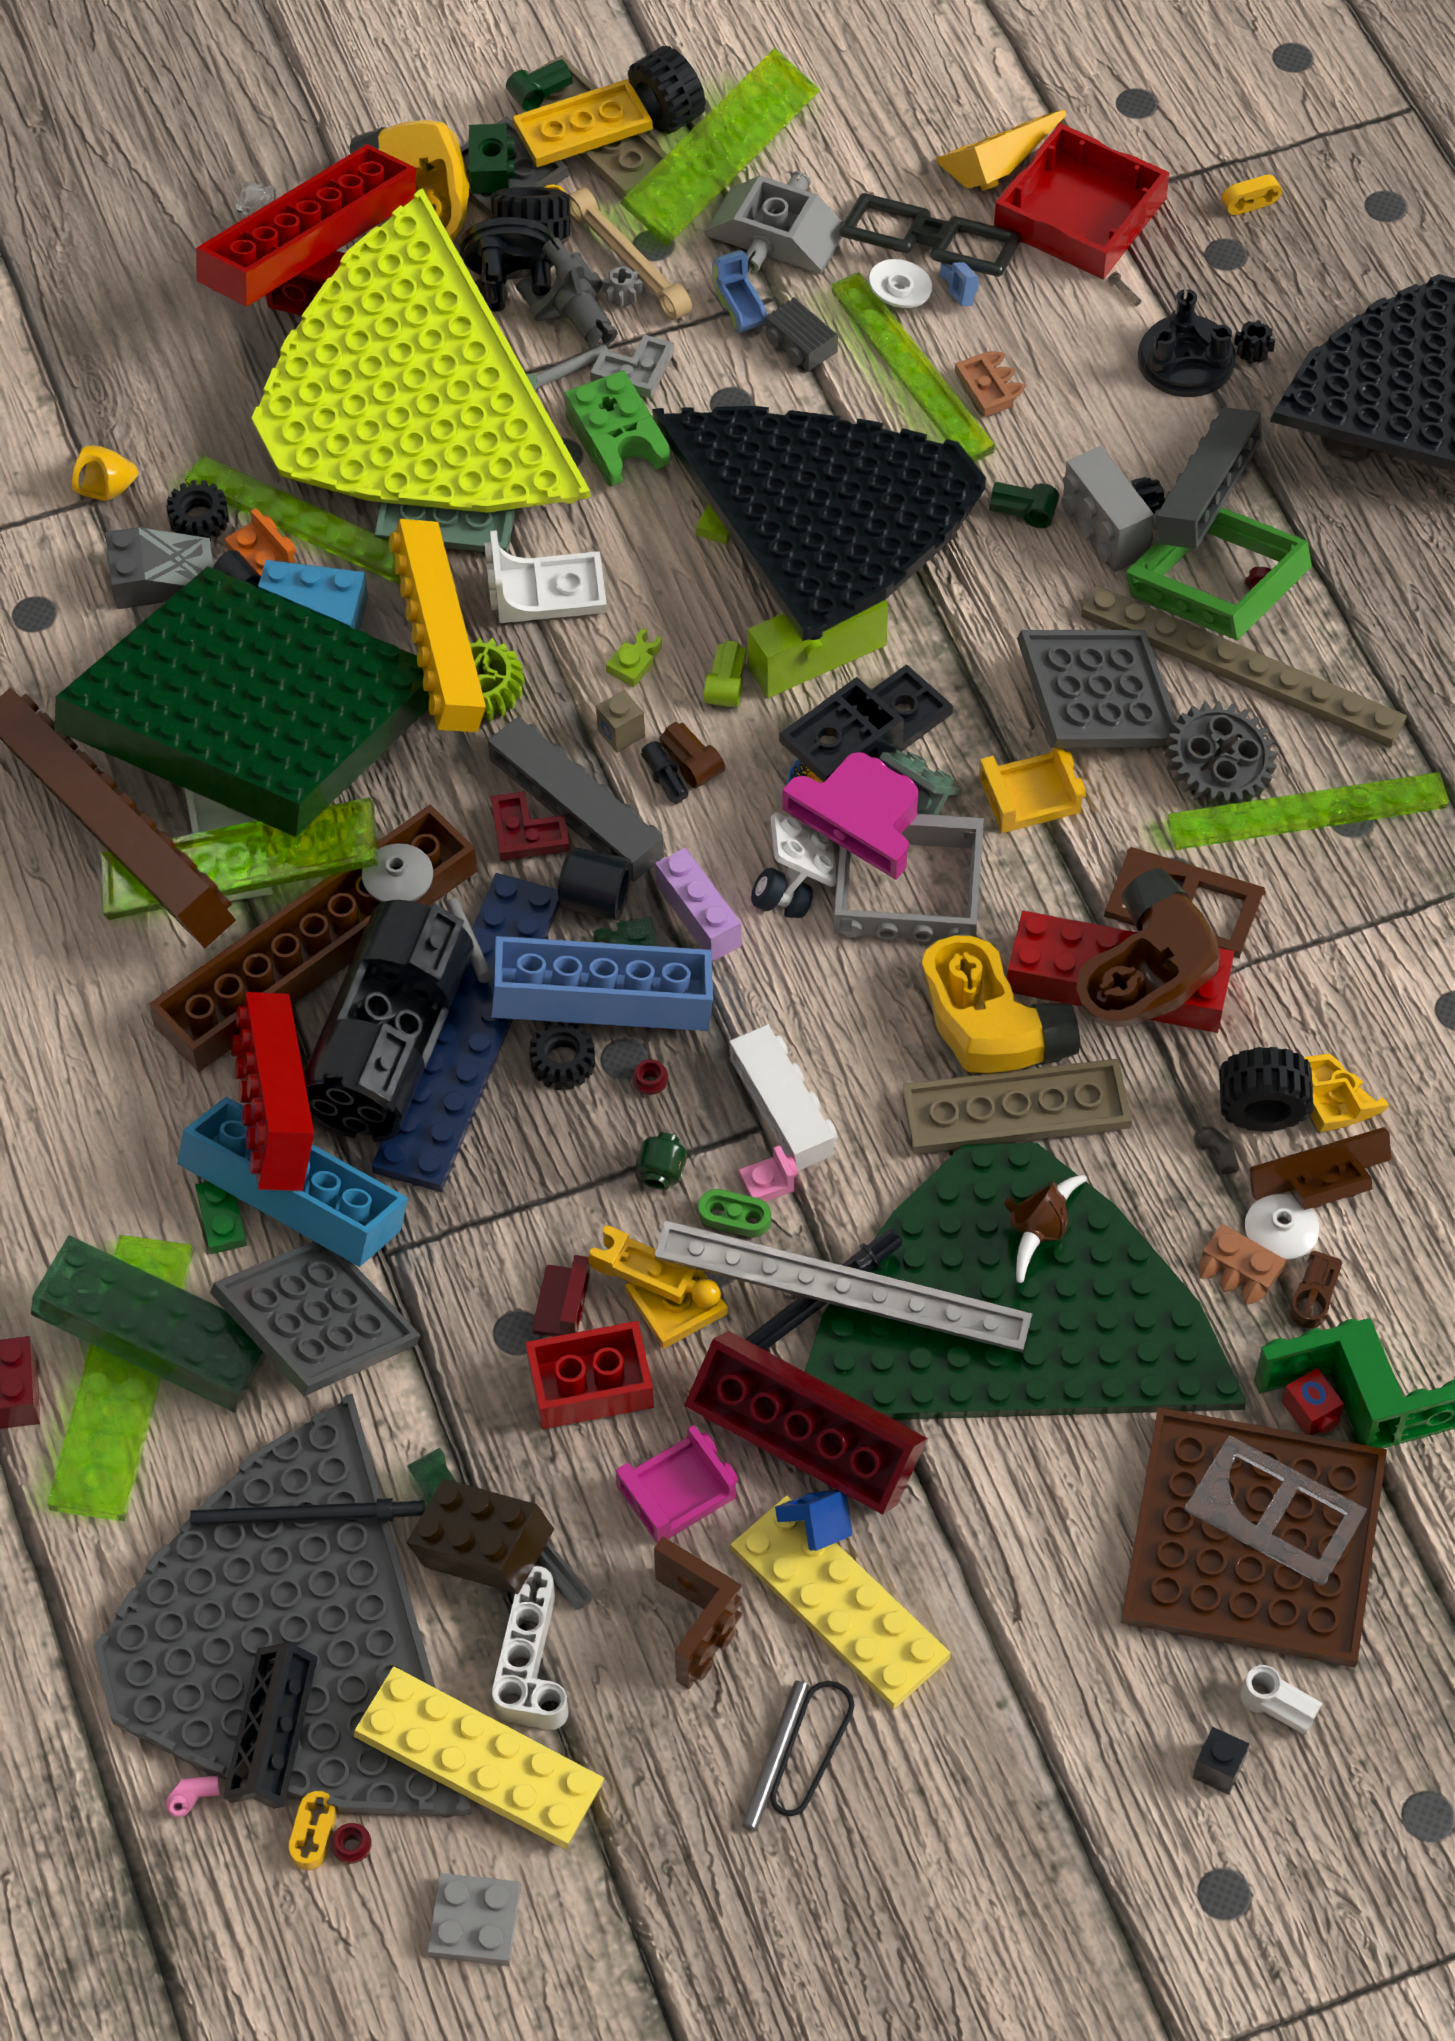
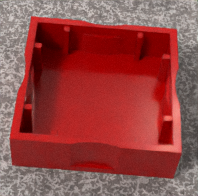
M1059 123L1037 150L1031 164L1016 176L995 202L994 226L1017 231L1022 236L1021 242L1104 280L1167 199L1170 172L1130 154L1113 150L1099 140Z

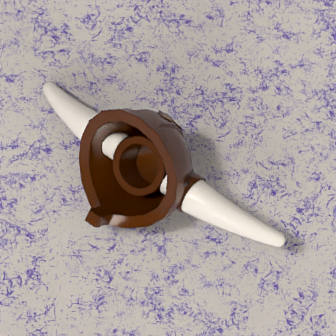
M1085 1175L1071 1177L1059 1185L1052 1181L1018 1205L1012 1198L1005 1200L1004 1205L1010 1212L1011 1226L1016 1231L1022 1233L1016 1262V1281L1018 1283L1024 1281L1029 1261L1037 1246L1041 1242L1060 1240L1066 1234L1069 1220L1066 1200L1075 1188L1087 1181Z

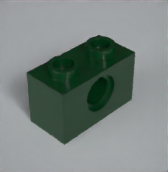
M507 123L469 125L471 194L494 193L498 190L509 188V179H515L514 160H509V156L515 155L514 136H508Z

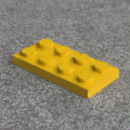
M628 79L512 116L513 126L536 167L653 129L652 119Z

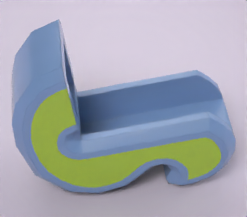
M742 250L716 257L712 262V276L717 297L723 309L729 312L731 325L738 333L765 326L767 316L765 305L747 276L748 257Z

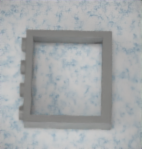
M917 814L916 818L902 833L908 840L909 845L971 849L967 918L847 910L851 852L840 846L834 911V934L847 937H879L884 940L894 938L914 939L918 942L938 941L954 935L976 937L984 818Z

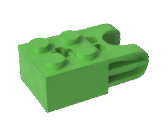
M625 370L564 392L566 418L592 463L597 465L609 486L624 482L621 476L622 462L629 457L645 458L655 469L670 465L669 445Z

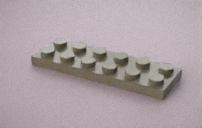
M563 55L540 67L542 68L563 59L568 65L573 84L546 96L540 107L597 89V87ZM644 132L578 154L625 200L676 171L675 161Z
M1119 1059L903 1084L902 1088L913 1154L959 1149L962 1145L1004 1144L1130 1129L1132 1123Z

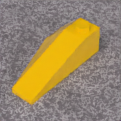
M1065 109L1044 114L1011 127L1009 130L985 137V140L952 150L936 157L937 163L967 189L980 186L981 191L998 186V179L1009 175L1066 116Z

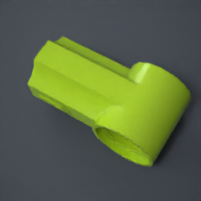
M726 640L725 643L718 644L712 673H708L706 677L704 703L734 708L739 707L747 648L742 647L738 642Z

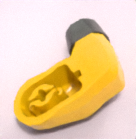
M418 120L402 122L387 128L381 127L353 137L350 143V154L368 144L416 167V192L423 188L453 242L461 233L466 220L470 186L469 173L460 150L457 135L444 122Z
M954 935L938 940L925 950L922 966L937 1030L951 1047L966 1071L980 1074L1017 1071L1037 1063L1059 1062L1063 1058L1079 1053V1027L1073 1006L1067 1002L1033 1003L1031 1007H1027L1015 1002L1011 986L1004 976L999 951L990 942L973 936Z

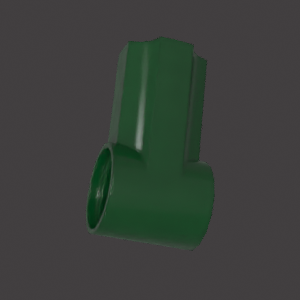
M561 59L531 73L522 69L514 72L506 82V89L522 109L530 111L539 108L546 96L573 84L572 75L568 65Z
M996 482L992 489L989 510L1023 517L1027 524L1035 528H1047L1053 521L1060 495L1056 488L1048 484H1035L1030 489Z

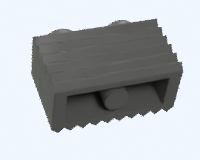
M795 297L766 316L765 334L768 341L775 347L779 345L780 349L787 353L790 361L797 366L800 364L802 368H805L806 372H809L838 352V334Z

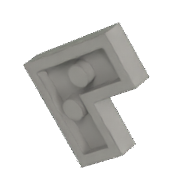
M644 334L633 357L602 349L590 372L591 381L593 382L625 370L638 394L652 398L675 352L674 343Z

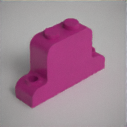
M856 752L850 754L825 782L819 783L809 777L798 776L793 778L782 789V810L895 880L906 869L909 842L902 833L916 818L918 808V788L909 777L899 775L889 769L878 758H871L864 753Z

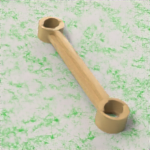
M582 187L569 194L570 215L578 224L586 223L632 271H638V278L656 295L661 309L670 320L675 321L692 311V303L686 290L678 283L671 285L599 210L594 196L586 187Z

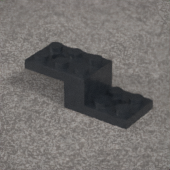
M906 664L872 690L858 677L854 678L779 733V742L819 779L825 782L852 753L860 752L871 758L880 759L882 752L895 753L896 750L902 752L952 715L953 705ZM901 703L910 704L913 706V709L903 712L899 711L896 706ZM823 736H834L837 738V741L833 744H824L819 739Z

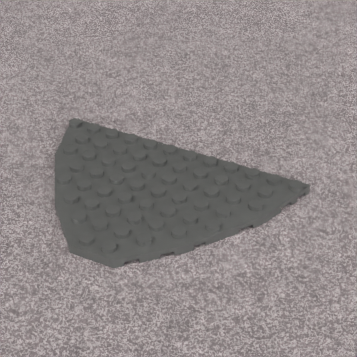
M353 1394L341 1398V1403L327 1412L322 1410L311 1417V1422L295 1432L288 1431L250 1455L238 1467L239 1471L225 1486H220L199 1509L377 1502V1498H382ZM189 1518L179 1528L180 1533L168 1545L164 1544L153 1555L145 1567V1574L135 1589L132 1588L115 1613L116 1618L105 1634L102 1633L94 1645L112 1723L208 1774L227 1779L257 1649L291 1642L317 1656L318 1659L287 1797L302 1801L308 1793L323 1791L330 1795L327 1804L334 1806L336 1811L342 1813L440 1815L445 1818L471 1814L466 1796L353 1737L357 1725L393 1666L436 1688L389 1521L378 1522L377 1518L191 1525ZM275 1658L269 1660L266 1675L273 1668ZM267 1695L260 1702L258 1712L265 1705ZM258 1732L251 1740L249 1750L256 1743ZM249 1771L242 1778V1784H247ZM316 1798L315 1804L324 1807V1799Z

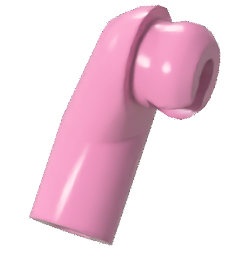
M219 1776L181 1780L166 1799L165 1806L169 1814L174 1817L185 1816L200 1797L220 1796Z

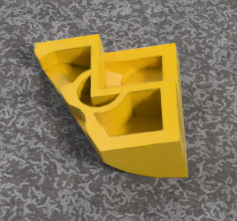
M1330 1053L1304 1057V1059H1308L1312 1068L1314 1105L1310 1116L1319 1133L1367 1120L1386 1111L1389 1104L1383 1097L1376 1101L1360 1088L1364 1081L1355 1074L1346 1071L1342 1063Z

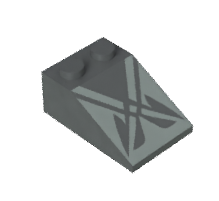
M141 527L105 532L111 583L117 609L164 603L207 566L214 567L210 538Z

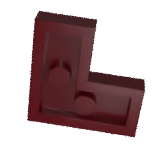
M525 791L491 796L500 861L570 851L565 815L530 819Z

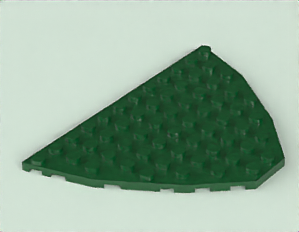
M1038 1143L962 1145L892 1212L875 1239L886 1230L892 1228L902 1239V1245L880 1262L881 1268L876 1269L874 1267L869 1271L894 1279L1032 1313L1023 1353L829 1304L822 1315L804 1371L893 1420L1157 1412L1158 1407L1183 1412L1245 1410L1246 1398L1240 1388L1239 1380L1234 1375L1200 1302L1120 1209L1087 1182L1075 1188L1066 1200L1069 1219L1066 1234L1057 1241L1041 1242L1031 1256L1024 1281L1022 1283L1016 1281V1262L1022 1233L1016 1231L1011 1226L1010 1212L1004 1205L1005 1200L1012 1198L1018 1205L1052 1181L1059 1185L1071 1177L1078 1176Z

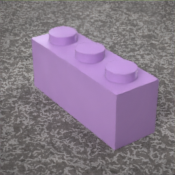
M686 847L655 863L657 888L702 949L712 950V961L742 946L741 922Z

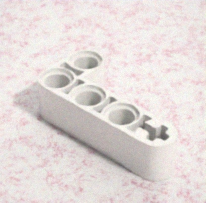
M541 1566L533 1567L519 1594L514 1596L492 1687V1697L496 1715L502 1721L539 1729L555 1730L560 1728L568 1718V1703L565 1690L559 1684L537 1679L555 1603L553 1577L546 1568ZM536 1587H540L536 1596L537 1604L532 1603L531 1593L535 1592ZM527 1621L538 1624L530 1631H524L519 1628L522 1623ZM518 1657L529 1660L522 1667H515L510 1664ZM508 1694H516L521 1697L513 1704H506L501 1701ZM547 1701H555L560 1704L553 1711H545L540 1708Z

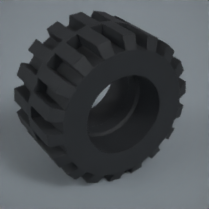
M661 46L629 67L627 74L629 83L651 117L652 126L659 132L671 134L704 113L706 100L701 82L691 64L676 49H672L670 46Z
M512 187L501 189L491 194V219L501 217L530 219L548 227L554 233L555 238L562 240L569 237V194L558 189L545 187Z
M1258 1047L1240 1051L1239 1054L1228 1057V1061H1224L1221 1064V1069H1219L1221 1114L1225 1116L1227 1122L1234 1123V1126L1251 1131L1283 1130L1287 1127L1298 1125L1299 1122L1309 1118V1114H1312L1314 1105L1312 1068L1308 1059H1304V1056L1300 1053H1293V1050L1279 1049L1278 1047Z

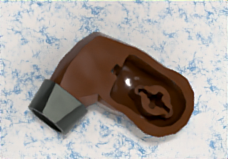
M1160 868L1150 869L1136 877L1122 893V901L1139 932L1129 936L1118 946L1088 959L1079 970L1076 990L1085 1014L1096 1023L1115 1028L1131 1026L1169 1013L1184 1004L1197 989L1218 972L1220 951L1215 934L1203 913L1189 900L1187 893L1165 870Z

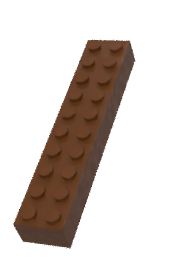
M10 687L0 696L1 741L204 949L207 948L236 921L228 910L232 905L231 902L218 890V886L205 872L202 873L197 869L198 866L184 851L181 852L177 848L178 846L164 831L161 832L156 828L157 825L144 811L141 812L136 808L137 805L124 791L121 792L104 771L101 772L99 769H96L98 766L84 751L81 752L79 749L75 751L78 746L69 736L55 732L54 721L45 712L39 711L36 713L40 708L26 693L20 697Z
M431 804L149 1003L154 1026L197 1072H200L231 1049L232 1036L239 1033V1028L236 1026L237 1007L244 1005L246 992L289 994L291 1005H293L351 963L372 911L381 903L368 894L362 880L363 866L373 852L390 844H408L422 850L432 863L433 881L428 891L414 902L430 906L478 872L475 847ZM394 867L392 869L397 870L401 867Z

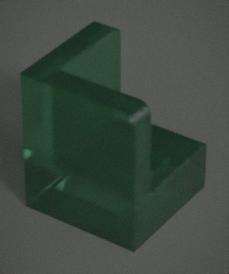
M441 1448L407 1465L410 1485L419 1500H424L425 1509L443 1478L456 1482L446 1466L445 1454Z

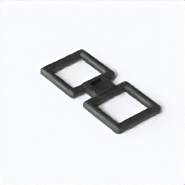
M862 193L858 197L839 229V234L843 238L902 253L911 252L915 243L933 247L930 257L934 261L949 265L965 262L972 271L995 277L1003 275L1022 239L1021 234L1017 231L958 216H952L949 221L932 218L931 212L926 208L867 193ZM867 207L915 219L904 239L856 227ZM958 230L1006 242L995 263L946 251Z

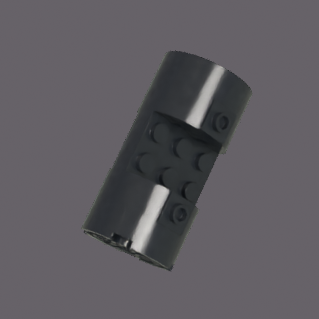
M389 900L378 904L373 909L303 1073L311 1118L338 1134L355 1139L357 1133L373 1135L372 1139L374 1142L388 1141L398 1135L473 953V941L468 932L462 927L464 920L435 903L427 906L407 900Z

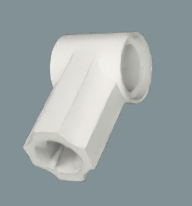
M1267 1665L1253 1667L1248 1672L1240 1691L1241 1701L1248 1710L1255 1713L1265 1712L1304 1735L1307 1733L1322 1705V1702L1281 1680L1279 1673ZM1262 1684L1268 1688L1270 1693H1257L1252 1685Z

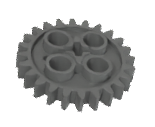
M1217 701L1213 709L1210 708L1207 702H1204L1200 710L1195 706H1191L1187 714L1181 713L1177 722H1174L1169 731L1170 734L1165 741L1168 748L1164 756L1171 758L1167 769L1177 770L1173 778L1174 782L1181 780L1186 782L1182 789L1183 792L1190 789L1195 790L1194 800H1198L1204 795L1207 796L1208 806L1212 804L1214 799H1218L1221 808H1225L1229 800H1231L1235 807H1238L1242 800L1249 804L1255 795L1260 796L1273 777L1271 775L1277 768V765L1273 762L1278 754L1270 749L1275 741L1273 739H1264L1269 729H1258L1256 727L1259 721L1258 717L1250 721L1246 719L1247 709L1237 714L1235 713L1234 704H1231L1228 710H1223L1220 701ZM1215 730L1221 732L1223 735H1219L1215 732ZM1235 737L1240 738L1231 746L1228 753H1223L1207 772L1201 771L1210 764L1214 756L1217 757L1222 753L1229 742ZM1192 750L1199 752L1202 756L1195 754ZM1240 753L1245 754L1248 758L1243 757ZM1219 774H1223L1227 779L1222 778Z

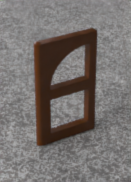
M1130 846L1106 906L1104 917L1135 926L1127 908L1123 907L1122 893L1136 877L1150 869L1160 868L1165 870L1173 880L1184 882L1182 889L1187 893L1191 902L1194 900L1198 887L1245 901L1231 939L1228 940L1215 936L1218 948L1233 950L1234 957L1240 958L1263 895H1265V887Z

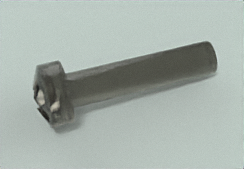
M1117 271L1108 277L1107 282L1111 286L1115 285L1135 306L1141 303L1142 300L1121 280V275Z

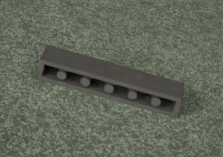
M1223 407L1217 418L1211 421L1206 436L1201 437L1198 449L1194 455H1190L1183 473H1179L1172 491L1167 492L1164 504L1154 514L1153 528L1157 530L1158 544L1191 549L1198 548L1262 441L1261 412Z
M516 717L488 740L490 761L555 816L565 815L566 825L597 852L629 858L632 863L631 880L633 882L652 868L656 862L664 858V838L661 832L654 825L648 826L641 820L637 812L630 805H623L617 800L613 792L606 785H600L592 779L585 767L581 764H575L567 758L560 746L551 744L543 738L535 725H528L520 717Z

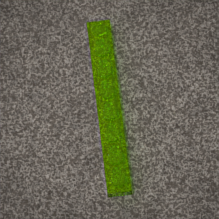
M855 273L833 283L832 294L943 437L959 442L974 462L993 454L995 450L993 441L883 301L874 295L869 283L861 273Z
M205 455L201 456L185 476L186 486H191L190 481L196 480L197 485H201V481L205 480L208 482V487L214 483L217 485L218 490L222 489L227 505L250 515L251 510L257 508L264 517L268 515L277 528L400 585V576L395 574L394 552L389 550V540L375 537L374 533Z
M1440 772L1170 813L1168 814L1167 824L1175 850L1444 809L1447 808L1449 799Z

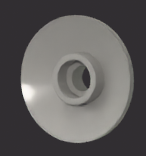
M408 844L386 845L373 852L366 860L362 869L363 885L368 894L381 903L389 900L414 902L421 898L430 888L433 881V866L429 857L415 846ZM394 867H401L397 870L392 869Z

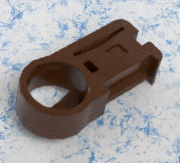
M1318 1251L1310 1252L1307 1262L1309 1264L1303 1281L1299 1283L1290 1306L1292 1319L1296 1324L1304 1328L1318 1327L1326 1320L1329 1303L1342 1267L1341 1259ZM1308 1298L1302 1314L1297 1309L1296 1304L1301 1299ZM1316 1300L1322 1306L1323 1312L1317 1316H1311Z

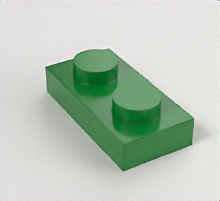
M210 1182L195 1184L210 1254L247 1246L236 1197Z

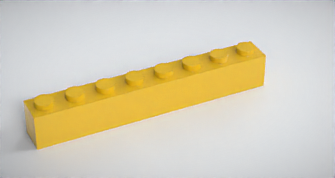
M399 519L396 531L390 534L389 550L394 552L395 574L399 575L401 580L400 595L402 598H405L406 619L411 621L412 643L416 644L418 649L417 664L423 670V689L428 691L430 698L429 713L434 715L437 730L478 733L486 705L439 523Z

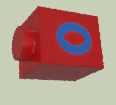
M1318 1368L1286 1385L1282 1400L1283 1405L1307 1435H1314L1318 1432L1326 1434L1333 1430L1340 1422L1344 1406L1340 1397Z

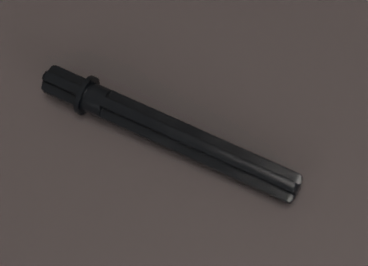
M890 1228L868 1245L862 1243L860 1245L861 1250L842 1265L867 1272L874 1267L879 1269L881 1268L880 1262L901 1247L902 1239L895 1230ZM800 1296L745 1338V1340L766 1351L827 1303Z

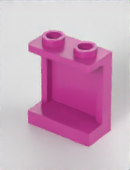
M695 1425L687 1428V1437L635 1469L627 1462L615 1470L618 1489L656 1543H658L662 1536L667 1539L671 1538L736 1498V1482H738L735 1471L728 1462L722 1463L715 1454L717 1449L711 1437L706 1432L701 1434Z

